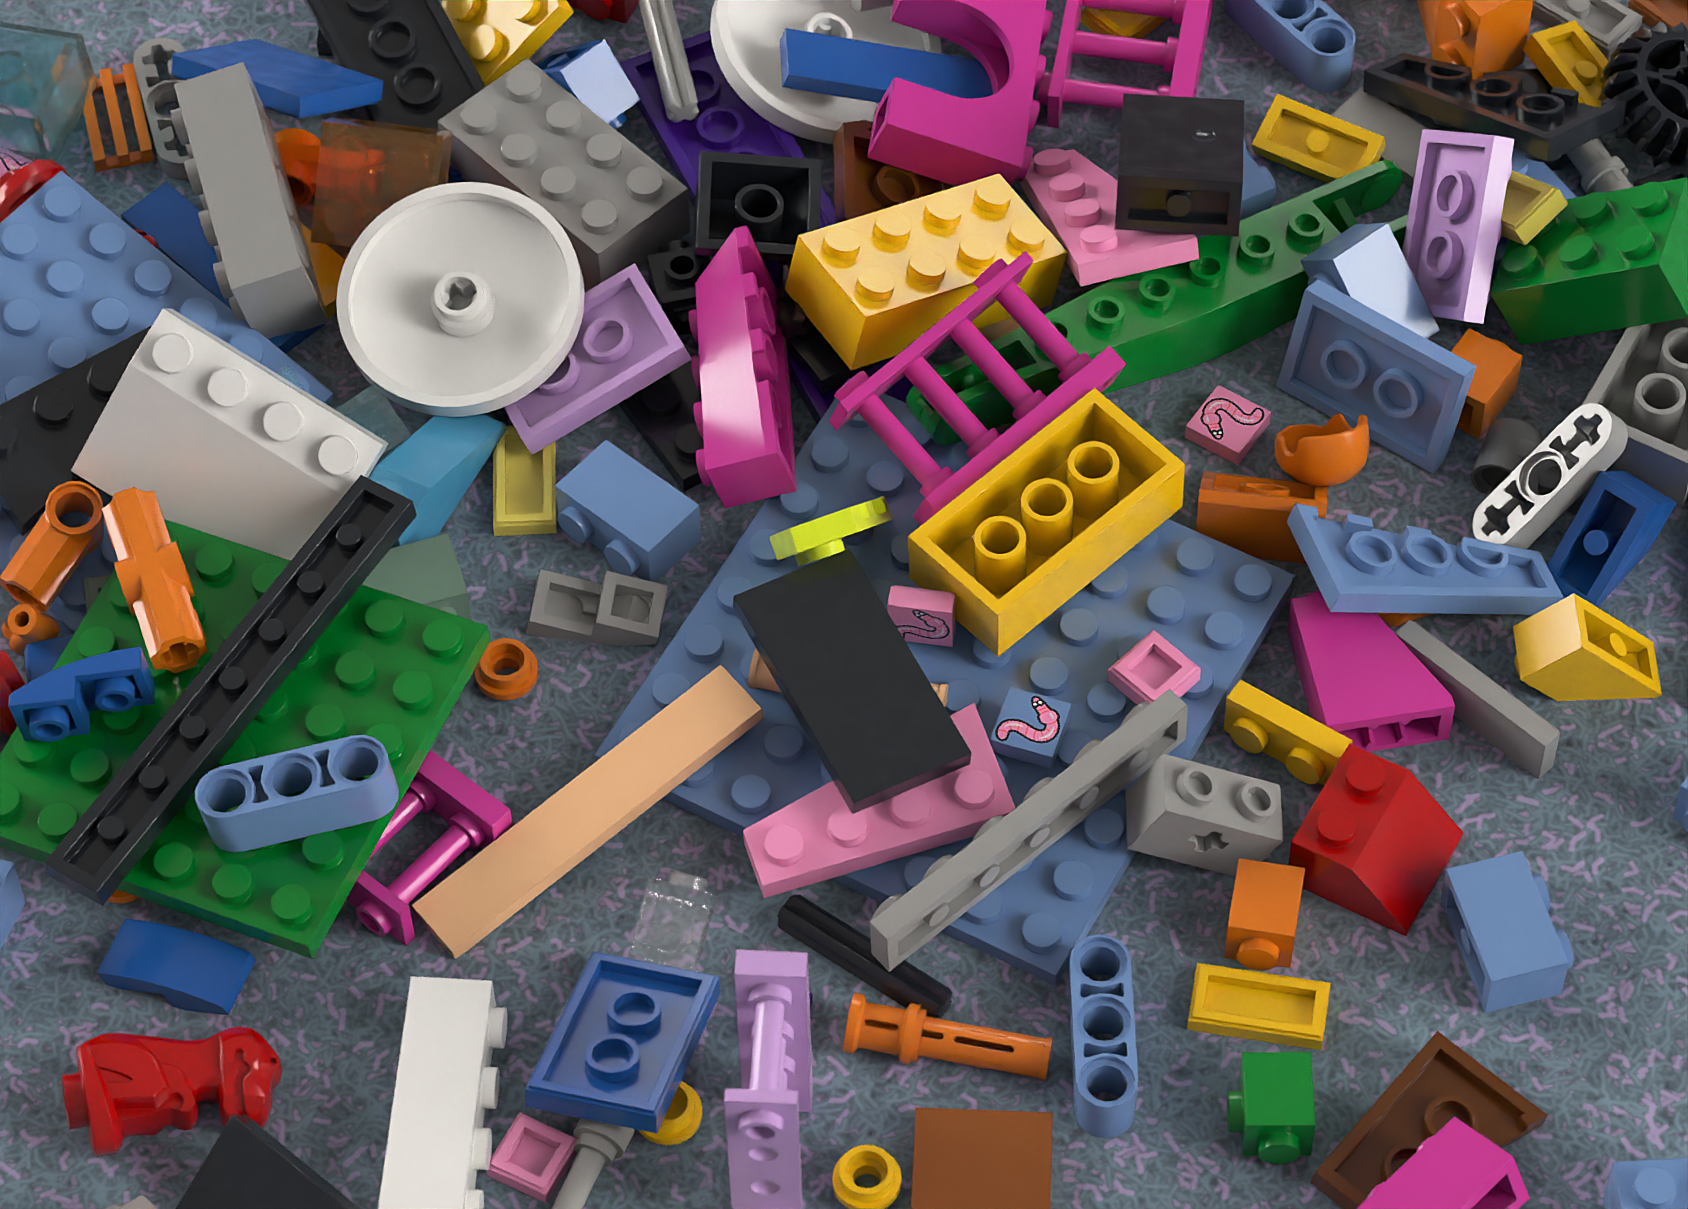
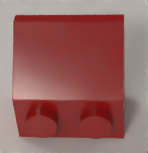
M1349 743L1291 841L1288 866L1305 868L1302 889L1407 936L1461 841L1463 831L1410 770Z

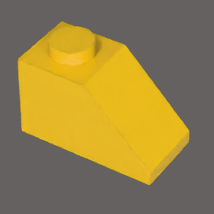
M1574 593L1513 626L1517 653L1514 663L1520 680L1529 687L1539 690L1556 701L1657 698L1662 695L1654 642Z

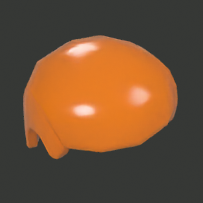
M1338 413L1333 415L1324 427L1314 424L1289 425L1275 436V457L1283 471L1297 482L1318 487H1333L1357 476L1365 466L1370 447L1368 417L1366 415H1359L1355 428L1349 426L1344 416Z

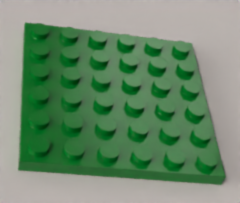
M164 519L172 543H177L195 594L194 597H191V601L198 614L208 652L199 658L195 667L175 674L170 670L154 669L137 616L132 617L114 568L52 670L91 656L141 647L155 680V704L133 706L122 712L91 711L90 734L67 736L62 740L45 742L37 739L24 741L17 726L0 754V848L44 863L284 570L290 560ZM362 584L212 770L221 766L340 738L367 735L381 742L387 752L399 787V798L395 807L386 816L374 821L243 852H228L221 850L212 842L195 801L194 792L117 889L313 959L490 643L491 637L488 626ZM365 775L356 781H363L372 775ZM298 791L292 794L290 797L298 796L300 794H303L305 791ZM239 806L229 808L225 812H231L237 809Z

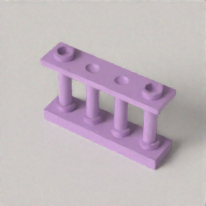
M736 950L734 979L742 1089L725 1088L724 1095L732 1209H803L799 1112H811L813 1090L808 953Z

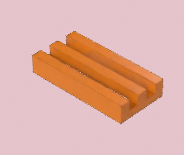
M133 63L122 65L123 73L112 75L110 68L100 69V78L89 80L87 72L76 74L96 172L155 161ZM116 87H127L140 151L130 153L128 151L115 91ZM103 90L117 153L115 156L105 157L92 92Z

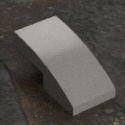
M540 569L525 634L535 637L622 646L656 644L668 585L611 571H606L603 582L600 584Z

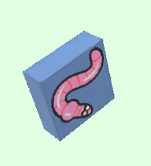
M1009 686L989 740L993 752L1052 769L1072 716V703Z

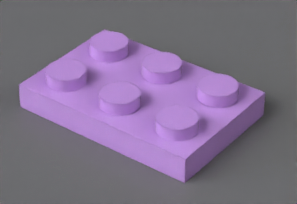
M1422 130L1402 253L1433 317L1481 324L1484 322L1486 305L1491 297L1490 292L1492 288L1490 281L1496 246L1502 232L1501 216L1506 186L1512 173L1511 157L1514 139L1474 133Z
M635 263L585 292L582 322L577 337L561 365L537 389L520 400L504 407L531 455L692 360Z

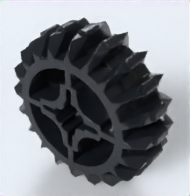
M1660 21L1649 29L1641 26L1624 43H1619L1610 55V61L1603 69V75L1600 78L1603 86L1598 99L1601 102L1606 98L1626 102L1624 125L1618 127L1616 139L1628 138L1634 144L1633 155L1640 152L1647 153L1652 158L1654 168L1664 162H1668L1670 167L1675 165L1688 167V29L1683 22L1670 29L1665 23Z

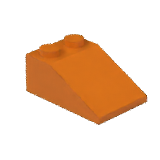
M1416 0L1431 56L1434 60L1472 68L1471 79L1474 80L1483 77L1484 73L1509 71L1523 63L1525 55L1523 48L1527 42L1533 0Z

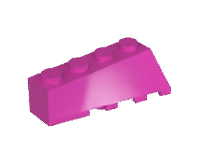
M746 225L735 228L696 281V309L689 311L691 333L696 345L699 346V355L691 357V368L696 386L701 392V401L694 403L693 411L698 432L701 438L704 439V449L696 451V463L703 485L705 487L713 485L725 509L797 491L787 340L782 335V328L776 324L777 289Z

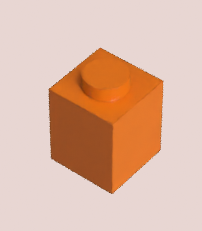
M1468 328L1451 350L1452 353L1477 366L1456 428L1480 439L1516 392L1523 355L1511 350L1506 344L1497 339H1490Z
M1238 858L1224 958L1238 960L1241 965L1258 971L1270 970L1276 966L1291 968L1305 868Z

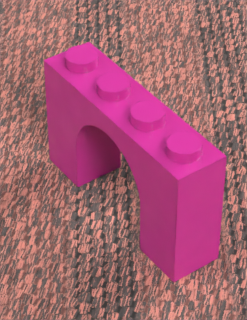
M894 0L890 21L950 40L965 48L986 70L992 84L993 95L976 99L960 98L894 77L875 110L867 158L953 186H960L996 174H1000L1010 186L1014 180L1022 182L1027 175L1033 156V148L1026 146V139L1034 128L1040 107L1039 101L1032 100L1033 91L1038 87L1046 65V56L1040 55L1039 50L1040 45L1044 43L1048 35L1053 17L1052 11L1045 9L1047 0Z

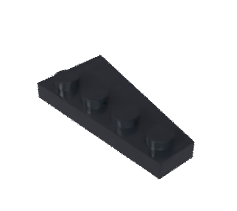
M1401 53L1364 70L1363 92L1386 100L1388 104L1396 109H1410L1429 116L1434 123L1441 126L1458 127L1474 134L1514 139L1513 149L1524 152L1528 159L1537 162L1555 161L1562 154L1624 125L1626 102L1606 98L1601 102V107L1578 103L1579 92L1555 87L1550 91V94L1523 91V79L1500 75L1499 77L1488 76L1474 80L1471 79L1472 68L1407 53Z

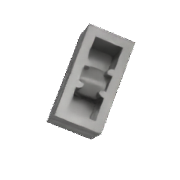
M1162 754L1125 792L1127 849L1236 876L1238 858L1263 861L1283 842L1279 784Z

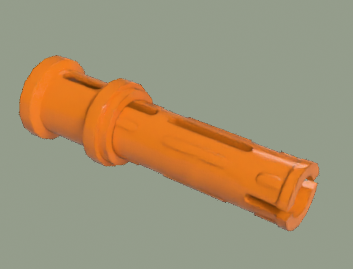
M854 993L847 1018L843 1052L854 1054L860 1048L898 1055L900 1063L909 1065L911 1062H918L919 1056L970 1065L976 1068L1030 1076L1046 1081L1053 1038H1040L986 1026H976L928 1017L927 1009H921V1005L910 1003L907 1009L867 1002L864 994Z

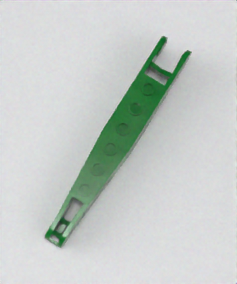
M1383 160L1241 220L1239 237L1206 235L1197 239L1199 259L1112 279L1044 315L1080 355L1086 352L1093 359L1110 345L1126 363L1115 381L1101 394H1107L1195 367L1232 352L1296 319L1309 280L1300 261L1353 225L1358 224L1355 219L1356 217L1387 203L1399 190L1403 181V173L1393 161ZM1408 215L1388 223L1401 251L1403 249ZM1021 327L990 342L1034 393L1041 390L1047 397L1063 384L1057 377L1061 371ZM967 355L934 369L987 430L1017 421L1012 416V413L1015 411L1013 406ZM913 386L906 399L907 408L921 423L931 438L938 445L943 446L962 441L918 389Z

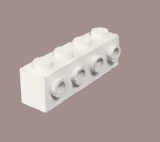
M411 976L378 1209H484L483 1190H475L477 1169L488 1170L491 1160L492 1131L491 1128H483L485 1108L496 1109L499 1097L500 1073L498 1067H491L493 1048H504L507 1034V1009L505 1007H496L493 982L490 980Z

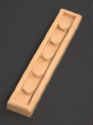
M720 664L412 905L415 914L453 958H458L764 718L762 708Z

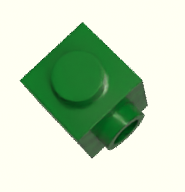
M1242 1052L1238 1081L1239 1091H1228L1227 1093L1228 1132H1241L1242 1156H1259L1262 1161L1271 1164H1284L1296 1160L1299 1156H1311L1316 1126L1311 1052Z

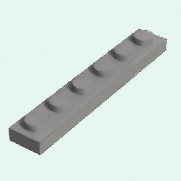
M1168 689L1152 703L1144 701L1138 704L1125 717L1121 727L1103 741L1095 739L1086 744L1076 755L1073 764L1054 779L1046 777L1037 782L1029 790L1023 803L1004 818L1002 816H995L988 820L978 830L973 842L955 856L945 855L939 858L927 870L923 880L903 896L895 894L886 899L875 911L872 920L869 921L872 955L890 972L1147 771L1162 754L1170 753L1183 743L1187 735L1188 705L1171 689Z

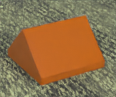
M1203 471L1198 497L1196 531L1255 558L1306 563L1288 526L1287 519L1295 503L1317 507L1318 518L1325 519L1328 487L1305 485L1294 480Z

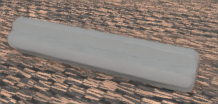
M638 0L667 117L676 123L683 119L692 120L699 112L697 107L698 100L672 0Z

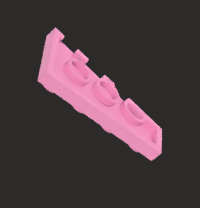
M1048 149L1037 153L1032 158L1027 175L1020 182L1021 187L1045 227L1066 249L1067 256L1065 261L1080 286L1199 259L1197 237L1193 234L1115 230L1118 180L1076 150Z
M975 703L950 715L972 752L970 765L854 814L851 813L836 785L831 781L744 829V844L763 898L973 837L991 818L995 816H1002L1004 818L1013 811L1015 805Z

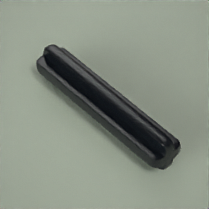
M793 894L779 910L777 917L778 926L781 930L906 1009L910 1003L921 1005V1009H927L928 1017L941 1019L950 1007L952 991L949 987L905 960L889 972L872 955L871 939L802 895Z

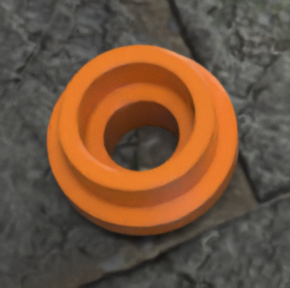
M511 638L497 639L488 644L474 669L475 681L478 688L485 695L493 699L514 700L526 695L535 686L539 676L538 662L533 652L520 641ZM502 668L517 670V672L510 675L496 674Z

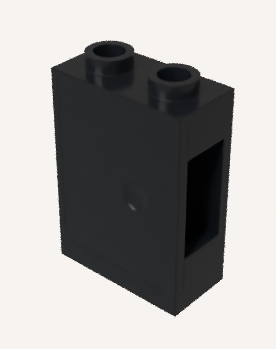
M1123 93L1115 230L1239 237L1243 187L1244 100Z

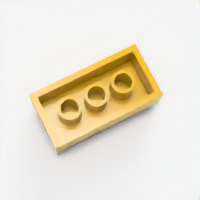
M996 174L798 235L785 290L801 306L809 320L850 370H854L897 356L977 291L978 288L974 285V281L983 271L1000 258L1009 265L1026 251L1034 261L1021 282L1017 285L1038 309L1051 305L1067 251L1000 174ZM996 301L976 317L972 323L979 329L1010 319L1012 316Z
M1094 388L908 535L909 578L921 589L953 592L956 603V620L999 657L1183 507L1185 464Z

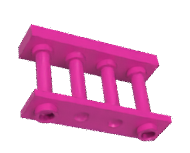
M1067 0L1053 71L1044 69L1039 84L1038 101L1040 105L1048 106L1047 127L1059 128L1065 102L1122 110L1123 93L1197 97L1214 0ZM1083 7L1173 18L1172 24L1181 25L1179 38L1168 37L1166 43L1079 31ZM1074 54L1164 66V72L1173 73L1170 86L1160 85L1158 91L1069 79Z
M1026 251L1009 265L1002 258L995 261L974 281V285L978 290L870 378L864 371H860L848 380L835 394L839 404L829 420L834 429L838 431L859 414L921 483L922 488L919 492L924 496V500L913 515V518L920 526L1092 389L1096 388L1102 393L1115 381L1126 365L1110 345L1093 359L1086 352L1080 355L1017 284L1021 282L1034 261ZM996 301L1004 307L1061 371L1057 377L1063 384L1046 397L1041 390L1034 393L972 323L976 317ZM952 338L1015 409L1012 416L1017 422L1002 435L995 428L988 431L925 360L949 339ZM904 376L910 380L969 447L966 454L971 460L956 473L948 466L942 469L878 398Z
M429 750L369 859L419 812L427 814L433 810L447 821L449 829L387 888L362 870L346 899L356 907L357 916L371 932L380 937L390 933L405 946L415 939L408 904L466 848L475 850L480 846L484 849L513 827L511 811L507 806L432 750Z

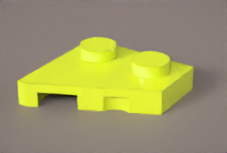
M882 496L786 529L769 538L777 561L794 555L798 567L845 551L841 538L893 519L886 499Z

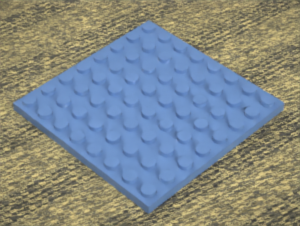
M884 393L878 397L942 469L948 466L956 473L971 460L966 454L969 447L963 440L948 446L938 445L907 408V403ZM837 398L834 399L795 457L797 491L780 494L765 501L594 755L596 762L721 664L762 708L764 718L662 799L742 837L744 829L833 781L784 695L761 688H748L749 670L756 647L733 609L734 595L828 558L825 557L798 567L794 555L777 561L769 537L811 520L884 496L893 520L841 538L845 550L850 549L886 610L891 586L920 588L909 578L908 535L920 527L919 523L913 518V515L924 500V496L919 492L922 485L859 414L838 431L834 429L829 420L839 404ZM1167 519L999 657L957 620L953 647L905 642L929 682L939 685L942 683L949 686L945 708L948 714L952 715L975 703L989 740L1009 686L1072 703V716L1052 769L994 753L1016 808L1023 803L1025 796L1037 782L1046 777L1054 779L1071 766L1076 755L1086 744L1095 739L1103 741L1122 726L1125 717L1137 705L1108 681V669L1152 630H1155L1201 668L1200 680L1180 697L1188 705L1186 740L1167 754L1191 761L1226 704V697L1242 677L1294 590L1295 575ZM1142 775L941 932L1056 986L1070 963L1071 951L1077 942L1086 937L1137 851L1127 849L1125 792ZM975 836L831 879L883 903L895 894H901L902 896L923 880L925 873L934 862L945 855L955 856L973 842Z

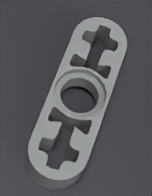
M154 38L142 43L134 53L133 63L159 166L167 176L186 180L189 178L184 161L190 159L189 155L179 156L174 138L177 134L172 118L157 113L163 105L170 102H178L173 84L185 80L176 78L175 75L171 74L172 54L185 52L179 42L173 39ZM166 61L170 80L159 82L154 63Z
M1596 403L1584 404L1572 411L1478 506L1472 521V530L1475 538L1527 549L1596 481L1600 472L1606 471L1623 453L1628 439L1627 427L1623 420L1602 405ZM1597 426L1600 438L1592 445L1593 441L1589 433ZM1570 450L1573 451L1571 454L1579 459L1577 464L1565 456ZM1552 466H1560L1562 474L1558 486L1549 494L1539 495L1538 482L1541 475ZM1522 497L1534 504L1529 511L1527 510L1528 506L1520 501ZM1508 515L1507 522L1510 528L1502 535L1503 528L1500 522Z

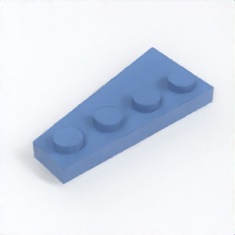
M1295 503L1287 519L1288 526L1330 612L1534 615L1563 599V595L1543 557L1537 551L1463 537L1459 546L1448 544L1433 535L1431 530L1408 525L1403 534L1373 529L1372 518L1346 513L1342 522L1318 518L1317 507Z

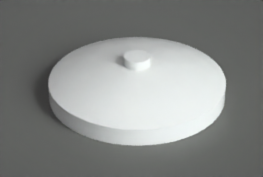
M715 0L710 19L712 46L718 64L729 84L744 102L760 116L781 129L802 138L833 144V137L843 123L860 120L873 122L874 113L879 103L782 87L780 39L785 28L941 54L940 37L890 21L893 6L855 12L850 0Z
M455 182L430 187L403 198L383 211L360 234L352 246L340 274L336 300L337 319L341 335L354 363L366 380L380 393L401 406L417 412L445 417H463L491 412L510 405L537 389L556 371L569 353L577 337L584 311L585 291L580 264L572 243L561 225L546 209L531 198L502 186L479 182Z

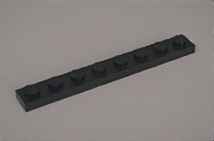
M360 475L47 858L44 865L50 877L102 906L192 796L200 779L217 765L415 519L417 513L412 500Z

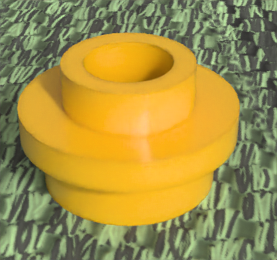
M874 1145L856 1146L837 1161L832 1174L833 1190L837 1199L848 1209H885L896 1200L900 1193L901 1170L896 1160L882 1148ZM871 1174L877 1177L880 1182L875 1187L862 1188L856 1186L854 1181L860 1175Z

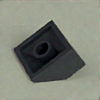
M700 151L694 211L693 246L695 255L715 256L735 228L747 225L763 260L792 262L798 235L820 229L822 160Z

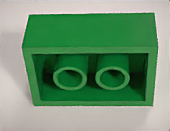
M1687 177L1664 182H1649L1637 187L1604 193L1594 192L1586 196L1566 199L1568 205L1528 244L1522 245L1513 240H1508L1490 292L1521 345L1688 318Z

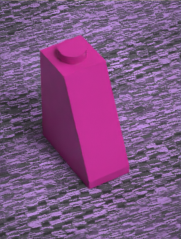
M1320 591L1312 592L1305 597L1291 599L1287 634L1312 719L1353 740L1352 745L1368 752L1449 739L1455 709L1452 695L1376 613L1330 612Z

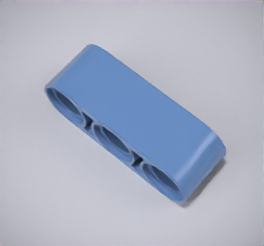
M1223 0V9L1228 17L1309 88L1319 92H1335L1349 83L1352 75L1356 41L1355 32L1349 23L1322 0Z
M367 735L349 736L221 766L209 771L202 777L195 789V801L212 842L221 850L228 852H243L374 821L386 816L395 807L399 798V787L384 745L376 738ZM365 775H372L363 781H356ZM298 791H305L303 794H300L295 797H290L292 794ZM239 806L237 809L231 812H225L229 808Z
M1096 934L1087 936L1077 942L1071 951L1068 1003L1073 1099L1076 1120L1082 1129L1096 1137L1110 1138L1119 1136L1129 1129L1134 1121L1136 1111L1138 1068L1131 958L1124 944L1112 936ZM1092 974H1104L1110 977L1111 979L1106 981H1094L1088 978L1087 976ZM1103 1032L1109 1033L1116 1038L1100 1041L1090 1037V1035ZM1108 1092L1118 1096L1119 1099L1106 1102L1094 1098L1093 1095Z

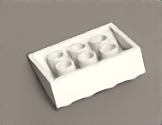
M163 308L125 369L71 471L112 497L113 494L132 487H136L141 491H154L164 519L291 561L360 475L368 478L389 443L175 310Z

